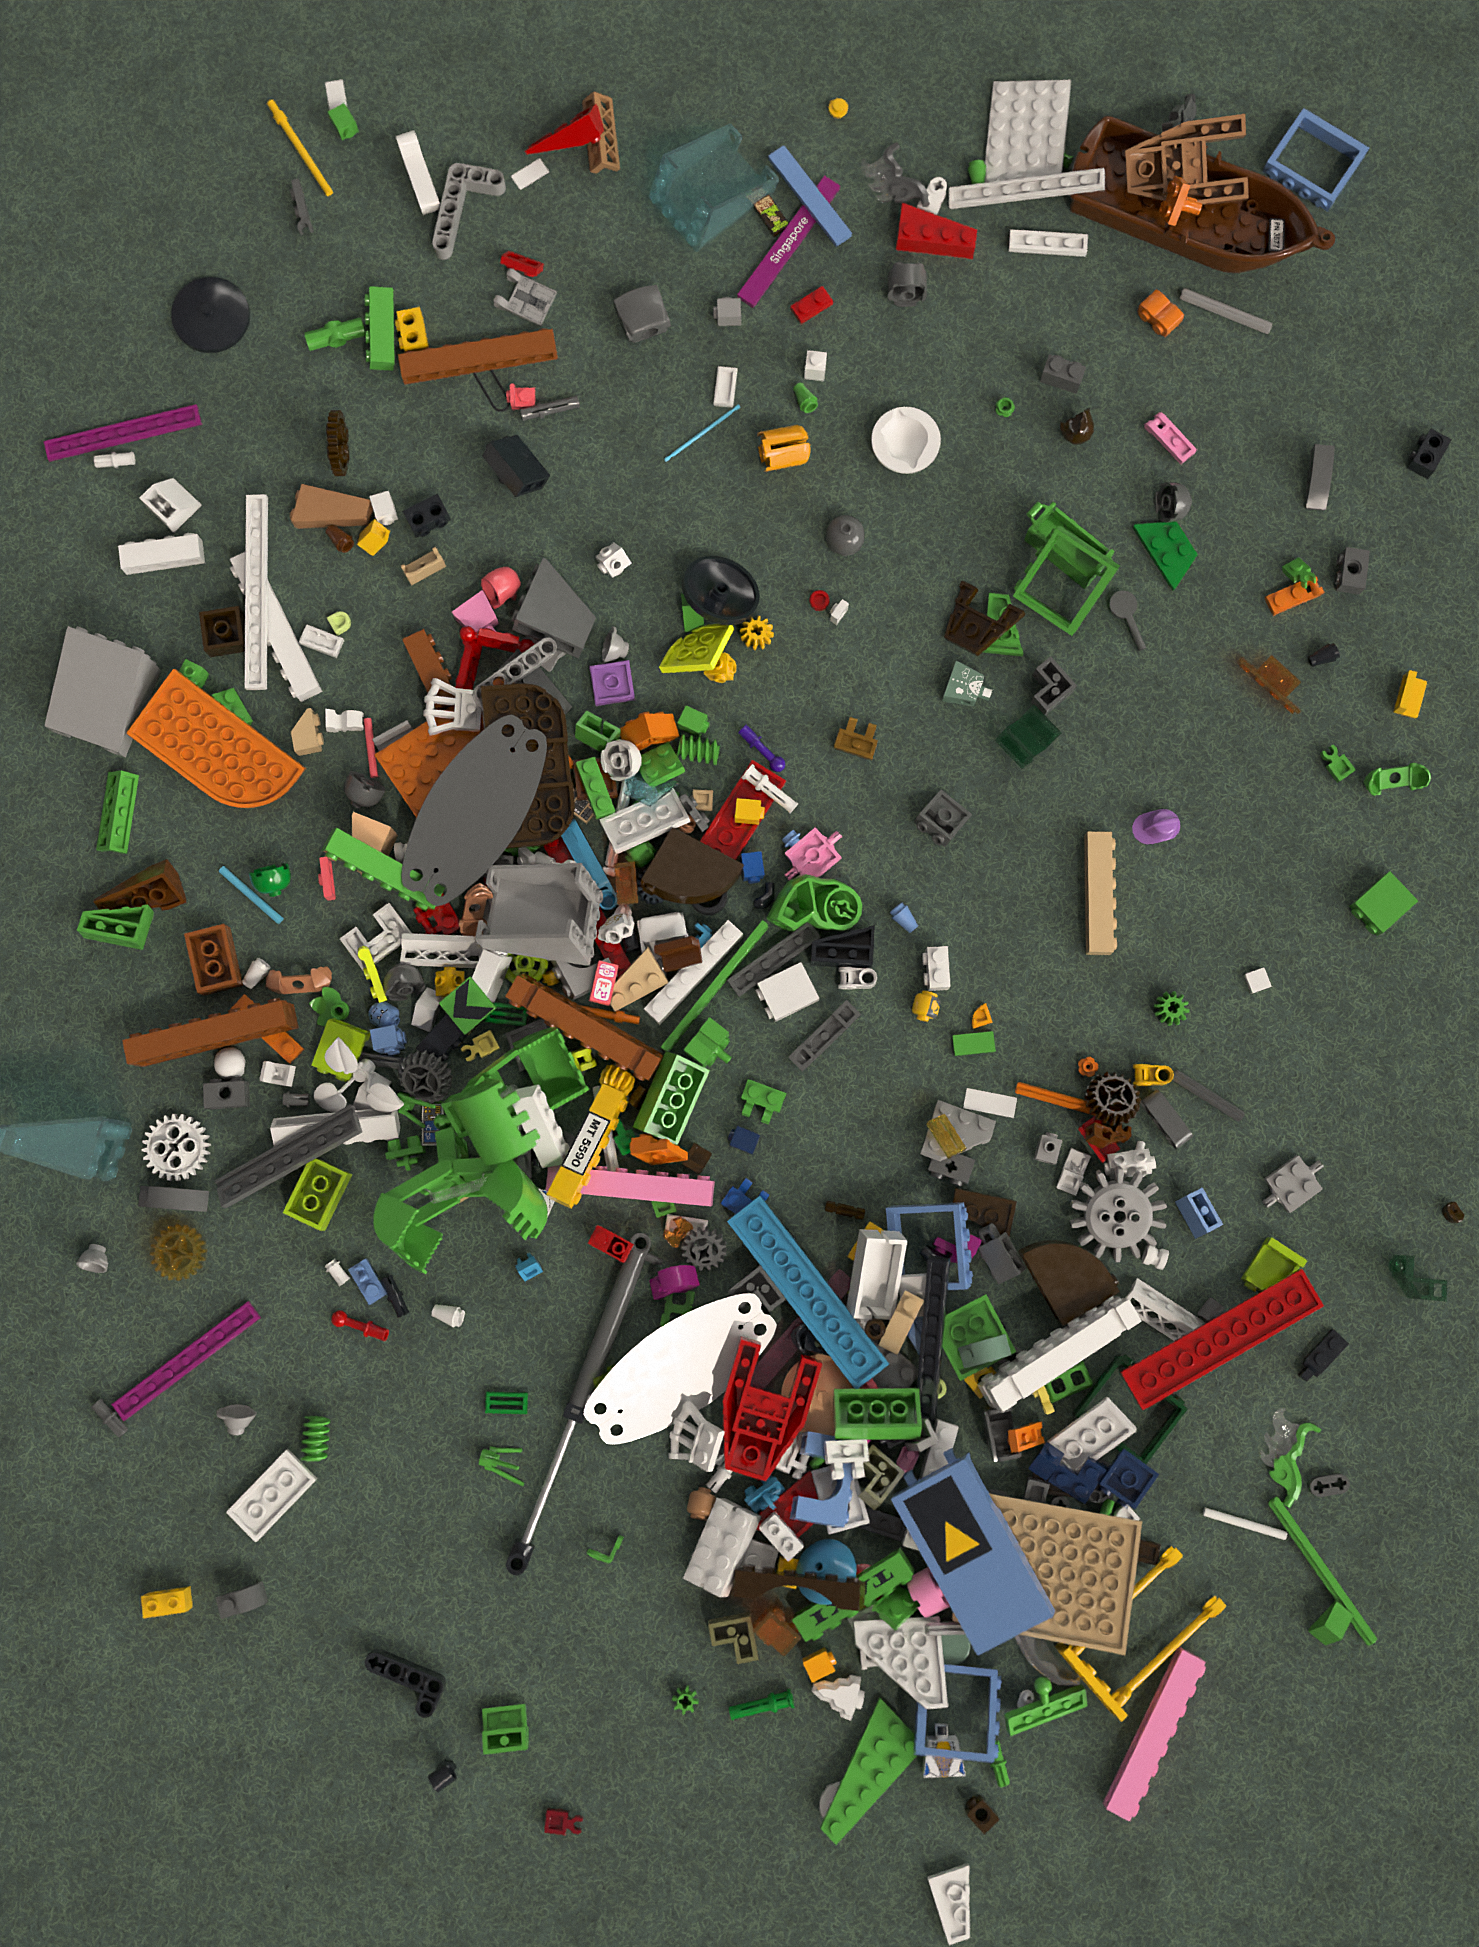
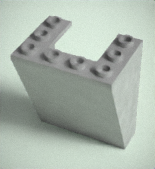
M68 626L44 726L54 733L68 738L73 736L99 745L108 752L126 758L133 740L126 733L148 704L161 670L156 666L157 663L150 660L151 657L144 654L145 651L141 648L133 646L131 649L126 647V644L121 641L114 640L111 642L101 634L95 633V635H91L84 628L76 626V629Z
M582 863L492 865L488 869L486 885L493 892L487 925L483 920L478 921L475 940L483 949L590 965L591 958L594 955L593 942L597 937L596 924L600 919L599 906L603 900V893Z

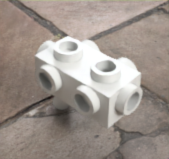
M1138 1141L1135 1150L1107 1154V1163H1104L1105 1174L1110 1176V1180L1115 1179L1116 1166H1121L1124 1172L1123 1179L1132 1177L1137 1170L1141 1171L1144 1177L1147 1174H1152V1169L1156 1168L1155 1157L1150 1156L1149 1148L1144 1149L1145 1143L1143 1141Z

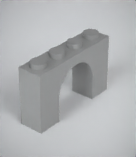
M609 958L602 960L603 962L611 963ZM547 959V961H551L554 967L552 970L557 979L560 978L563 984L564 994L570 997L571 1001L591 992L597 963L587 968H576L567 962Z

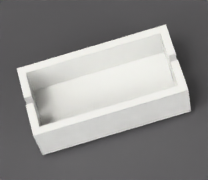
M859 1229L847 1301V1309L853 1318L872 1319L873 1315L876 1319L891 1320L896 1309L907 1240L899 1231L881 1230L880 1234L878 1230Z
M717 1498L683 1579L699 1587H704L703 1589L718 1597H728L735 1581V1570L741 1567L761 1516L746 1508H741L740 1505L728 1499Z

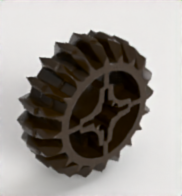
M1106 1072L1103 1076L1099 1074L1095 1079L1091 1080L1085 1095V1100H1087L1086 1107L1091 1108L1089 1114L1095 1113V1120L1101 1118L1102 1124L1108 1121L1110 1126H1114L1115 1122L1118 1126H1121L1123 1123L1127 1124L1131 1119H1134L1137 1115L1136 1112L1140 1110L1141 1098H1138L1140 1091L1135 1090L1136 1084H1130L1131 1078L1125 1080L1123 1079V1074L1117 1077L1116 1072H1113L1111 1076ZM1115 1095H1117V1097L1115 1098V1100H1112L1111 1103H1109V1101L1111 1100V1098H1114Z

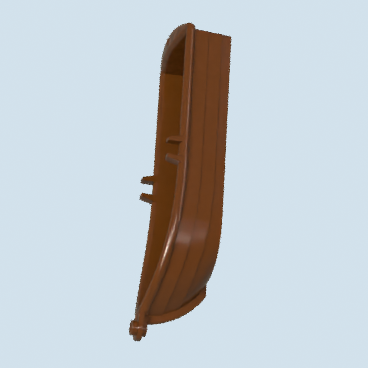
M1105 116L1094 125L1080 146V149L1087 153L1078 152L1074 161L1072 172L1104 168L1105 190L1070 194L1072 200L1069 209L1071 212L1218 271L1227 273L1248 272L1270 266L1312 247L1328 250L1335 243V235L1330 230L1317 227L1307 207L1294 193L1267 176L1223 161L1221 151L1218 152L1216 157L1206 154L1207 182L1248 177V199L1245 201L1202 205L1199 215L1181 211L1176 226L1168 224L1160 216L1159 212L1163 200L1127 193L1125 151L1157 136V134L1112 116ZM1270 218L1285 219L1283 250H1268Z

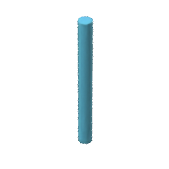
M225 866L220 868L219 873L277 924L282 922L284 918Z

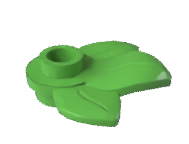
M323 987V996L316 997L309 1002L312 1009L320 1014L317 1024L321 1026H326L327 1021L332 1018L344 1020L350 1012L347 1003L341 1001L340 994L331 987ZM341 1007L343 1012L339 1013L336 1008Z

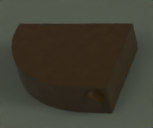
M672 827L641 879L640 887L647 894H654L670 902L680 904L703 903L727 892L741 876L744 864Z
M1045 1240L1035 1242L1018 1250L1054 1317L1062 1326L1120 1292L1117 1287L1119 1282L1114 1274H1110L1102 1262L1094 1255L1075 1244L1060 1240Z

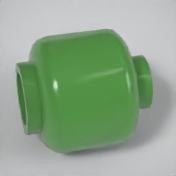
M646 841L626 850L627 856H625V859L631 867L635 865L638 868H642L654 859L653 853L656 851L651 843Z

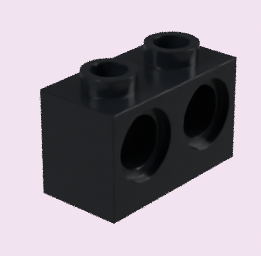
M1430 429L1426 435L1422 433L1416 443L1419 445L1418 449L1413 450L1408 457L1410 463L1407 469L1428 479L1436 470L1452 439L1433 429ZM1420 459H1423L1426 464L1422 463Z
M438 493L402 511L416 538L427 536L431 530L437 527L442 528L451 520ZM436 510L441 511V513L437 516L432 515V513ZM417 520H423V522L420 525L415 524Z

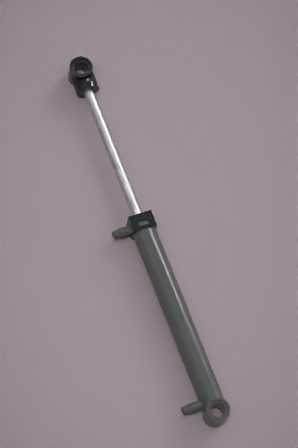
M637 1233L631 1238L630 1242L634 1245L625 1262H622L571 1397L563 1413V1417L568 1418L565 1430L522 1539H515L506 1561V1569L512 1575H521L529 1565L535 1545L530 1543L575 1424L576 1422L582 1424L584 1420H587L584 1415L586 1404L596 1390L645 1261L657 1265H662L663 1259L648 1253L652 1242L651 1238L645 1233ZM639 1237L645 1238L647 1242L644 1249H638L635 1245ZM514 1558L522 1560L523 1566L521 1568L514 1567L512 1563Z

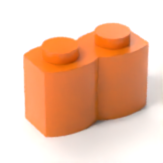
M1157 289L1138 308L1139 317L1144 322L1148 321L1152 324L1153 330L1158 335L1164 337L1176 328L1184 317L1182 311Z

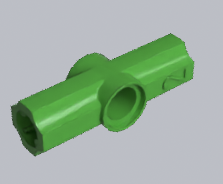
M361 317L342 323L340 321H330L325 324L324 328L306 332L305 338L310 351L329 345L331 347L343 346L348 340L365 336V328Z

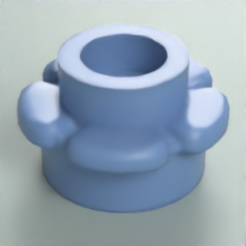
M794 830L788 833L782 839L785 847H792L800 841V833L797 834Z

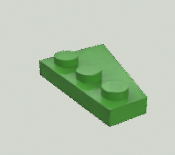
M989 593L986 616L998 620L1008 604H1011L1009 595ZM1016 625L1012 626L983 653L1023 657Z

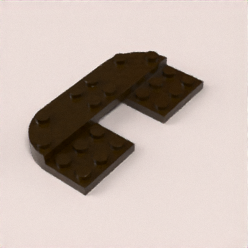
M533 684L480 686L484 729L504 716L514 715L522 720L524 727L529 730L536 729L541 731L546 737V757L538 788L527 815L506 849L548 845L557 840L567 830L572 822L575 810L573 782L571 781L567 747V726L562 706L546 689ZM510 724L502 727V734L505 737H511L515 732L514 727ZM534 739L526 742V749L529 752H535L539 747L538 742Z

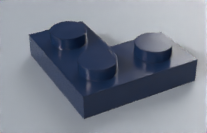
M1088 1456L1078 1473L1060 1462L1048 1478V1482L1083 1504H1086L1107 1471V1467Z

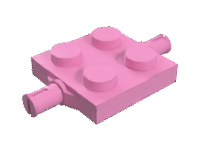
M816 827L785 852V856L791 861L793 866L791 870L784 874L789 881L798 873L800 875L808 874L818 878L821 877L842 858L833 845L842 838L839 832L835 831V833L827 838Z

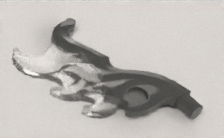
M898 142L890 145L885 150L884 155L873 164H866V160L863 159L861 171L866 177L875 180L873 184L868 183L869 188L883 193L882 196H876V199L880 202H888L894 199L895 203H904L913 198H919L922 207L930 205L929 194L924 185L914 178L902 176L903 170L893 158V152L900 148Z

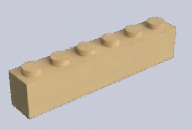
M1087 832L1084 836L1086 955H1111L1117 948V938H1114L1113 931L1116 930L1117 920L1113 918V910L1116 909V898H1113V890L1116 889V878H1113L1116 859L1112 858V850H1115V838H1112V832Z

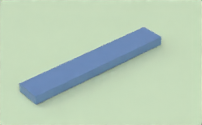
M782 146L768 156V160L836 247L852 236V232L785 146Z

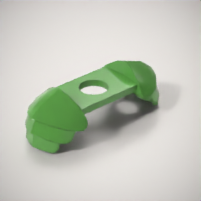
M1410 763L1408 766L1387 769L1377 768L1366 776L1363 783L1370 794L1375 796L1381 795L1382 789L1409 785L1410 790L1422 789L1429 785L1431 775L1425 766ZM1398 772L1400 774L1399 780L1391 783L1389 781L1390 775Z

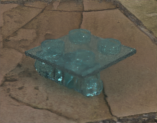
M635 777L626 779L628 790L624 792V795L651 807L679 785V782L670 779L654 787L649 786L643 778L638 781Z

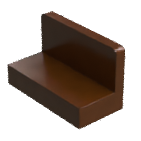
M692 936L654 946L655 954L662 956L665 972L703 962L699 939Z

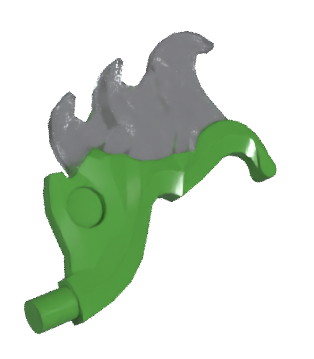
M1279 1408L1272 1417L1274 1435L1270 1437L1268 1432L1264 1434L1265 1444L1268 1447L1269 1453L1265 1455L1263 1450H1260V1458L1264 1464L1273 1467V1470L1268 1473L1275 1482L1283 1486L1287 1491L1286 1494L1288 1495L1284 1499L1283 1504L1290 1508L1294 1500L1298 1499L1302 1486L1296 1458L1302 1454L1307 1432L1312 1430L1319 1433L1321 1429L1311 1423L1299 1425L1288 1422L1283 1415L1286 1408Z

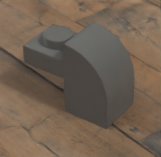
M263 1581L242 1587L237 1591L216 1597L220 1617L223 1619L258 1608L266 1604L268 1599Z

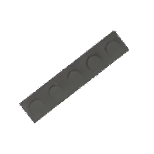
M807 922L733 975L727 982L737 996L740 997L756 986L757 983L763 981L812 945V941L821 939V936Z

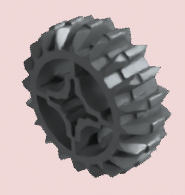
M418 1050L403 1059L402 1064L398 1068L397 1078L400 1079L399 1085L404 1086L403 1092H408L409 1097L413 1096L417 1100L429 1101L432 1104L435 1101L439 1102L448 1094L453 1084V1076L450 1075L452 1069L446 1068L448 1062L443 1063L441 1061L442 1056L436 1058L435 1053L429 1055L427 1050L422 1053Z

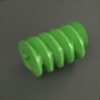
M682 734L677 757L681 754L682 760H685L689 755L690 761H693L697 756L699 763L705 758L706 764H709L711 759H713V764L717 765L720 745L717 746L716 739L713 740L712 744H709L708 738L702 743L701 737H698L696 742H694L692 735H690L687 741L685 734Z
M304 1416L310 1419V1422L303 1423V1426L308 1427L309 1430L303 1432V1435L308 1436V1439L302 1440V1443L306 1444L307 1447L301 1449V1452L306 1453L307 1456L301 1457L300 1460L321 1461L327 1458V1453L323 1451L328 1449V1445L323 1442L329 1440V1437L324 1434L328 1433L330 1428L324 1425L329 1424L330 1419L323 1416Z

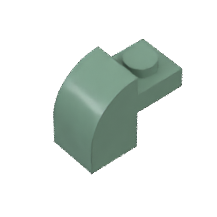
M1006 1334L958 1348L964 1368L1012 1355Z

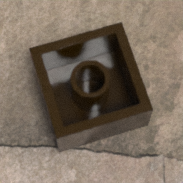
M239 606L199 612L203 647L210 658L245 652V614Z

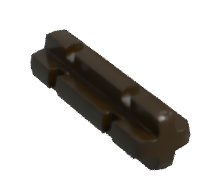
M827 1201L825 1205L826 1212H836V1214L847 1217L854 1216L860 1220L864 1219L865 1209L857 1207L856 1209L854 1206L841 1203L835 1204L833 1201Z

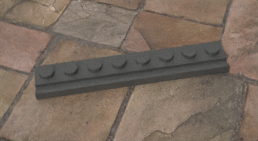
M351 1104L215 1180V1184L218 1186L217 1193L221 1207H230L362 1133L358 1115L355 1113V1106Z

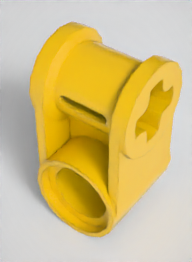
M1133 1065L1135 1069V1081L1133 1084H1136V1086H1162L1171 1082L1174 1077L1173 1070L1169 1066ZM1160 1070L1167 1073L1166 1081L1159 1079L1158 1072Z

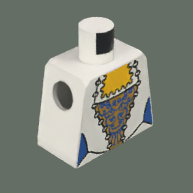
M935 1724V1736L926 1737L925 1748L960 1751L956 1735H948V1724ZM931 1756L923 1757L922 1773L924 1778L965 1776L962 1760Z

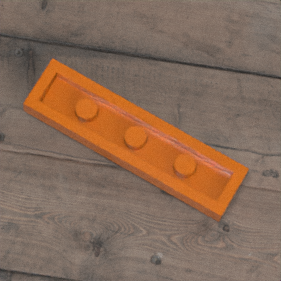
M244 994L231 1009L240 1008L244 1010L248 1009V1005L255 1003ZM287 1032L262 1037L289 1064L304 1050Z

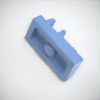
M367 1258L348 1269L369 1305L387 1295L383 1284Z

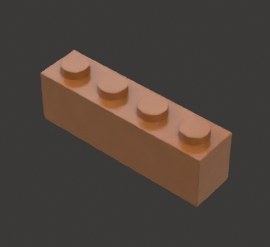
M423 629L402 639L427 692H429L432 686L433 678L451 685L449 680H452L448 669H443L441 665L444 660L440 652H435L432 647L436 644L431 634L427 635ZM439 689L436 696L455 698L454 695L442 689ZM434 704L436 710L443 711L452 706L445 704Z

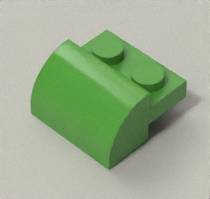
M526 1704L482 1709L483 1755L528 1749L529 1729L527 1727Z

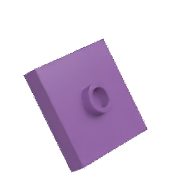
M629 660L590 666L596 706L635 700Z

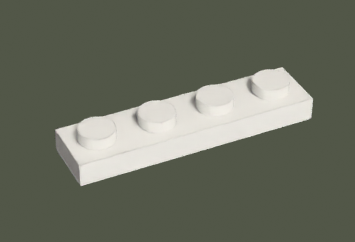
M1010 230L1009 252L1086 257L1088 235Z

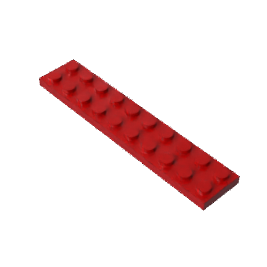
M1299 1269L1122 1370L1120 1374L1140 1409L1145 1410L1319 1310L1324 1305L1303 1269Z

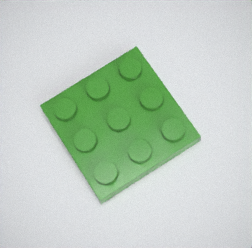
M987 1295L945 1315L943 1350L960 1381L1003 1358L964 1368L958 1350L959 1347L1006 1334L1011 1354L1016 1352Z

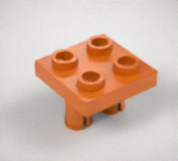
M1175 175L1173 181L1170 180L1167 186V197L1162 201L1159 209L1160 216L1168 224L1176 226L1181 211L1199 215L1202 204L1197 202V199L1187 196L1191 185L1182 177Z

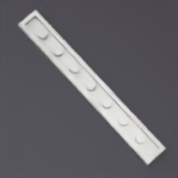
M1104 168L949 187V208L956 209L1105 190Z

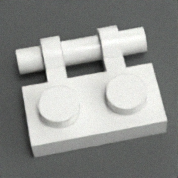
M802 1432L798 1433L775 1467L786 1474H789L791 1467H793L795 1471L792 1477L800 1480L802 1473L806 1472V1464L810 1457L801 1454L799 1461L795 1460L801 1447Z

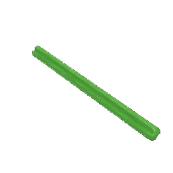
M1278 1497L1270 1499L1268 1502L1269 1507L1332 1597L1353 1613L1354 1616L1351 1624L1365 1644L1368 1646L1374 1644L1377 1637Z

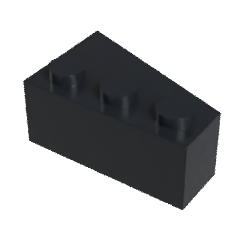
M875 925L812 941L810 966L872 969Z
M446 1014L416 1049L421 1053L427 1050L429 1055L435 1053L436 1058L442 1056L441 1061L445 1063L450 1057L449 1054L459 1048L463 1040L485 1019L464 1035L450 1016Z

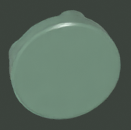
M945 1620V1621H942V1622H940V1623L954 1622V1621H952V1620ZM941 1635L944 1664L957 1665L961 1663L970 1651L971 1644L966 1635Z

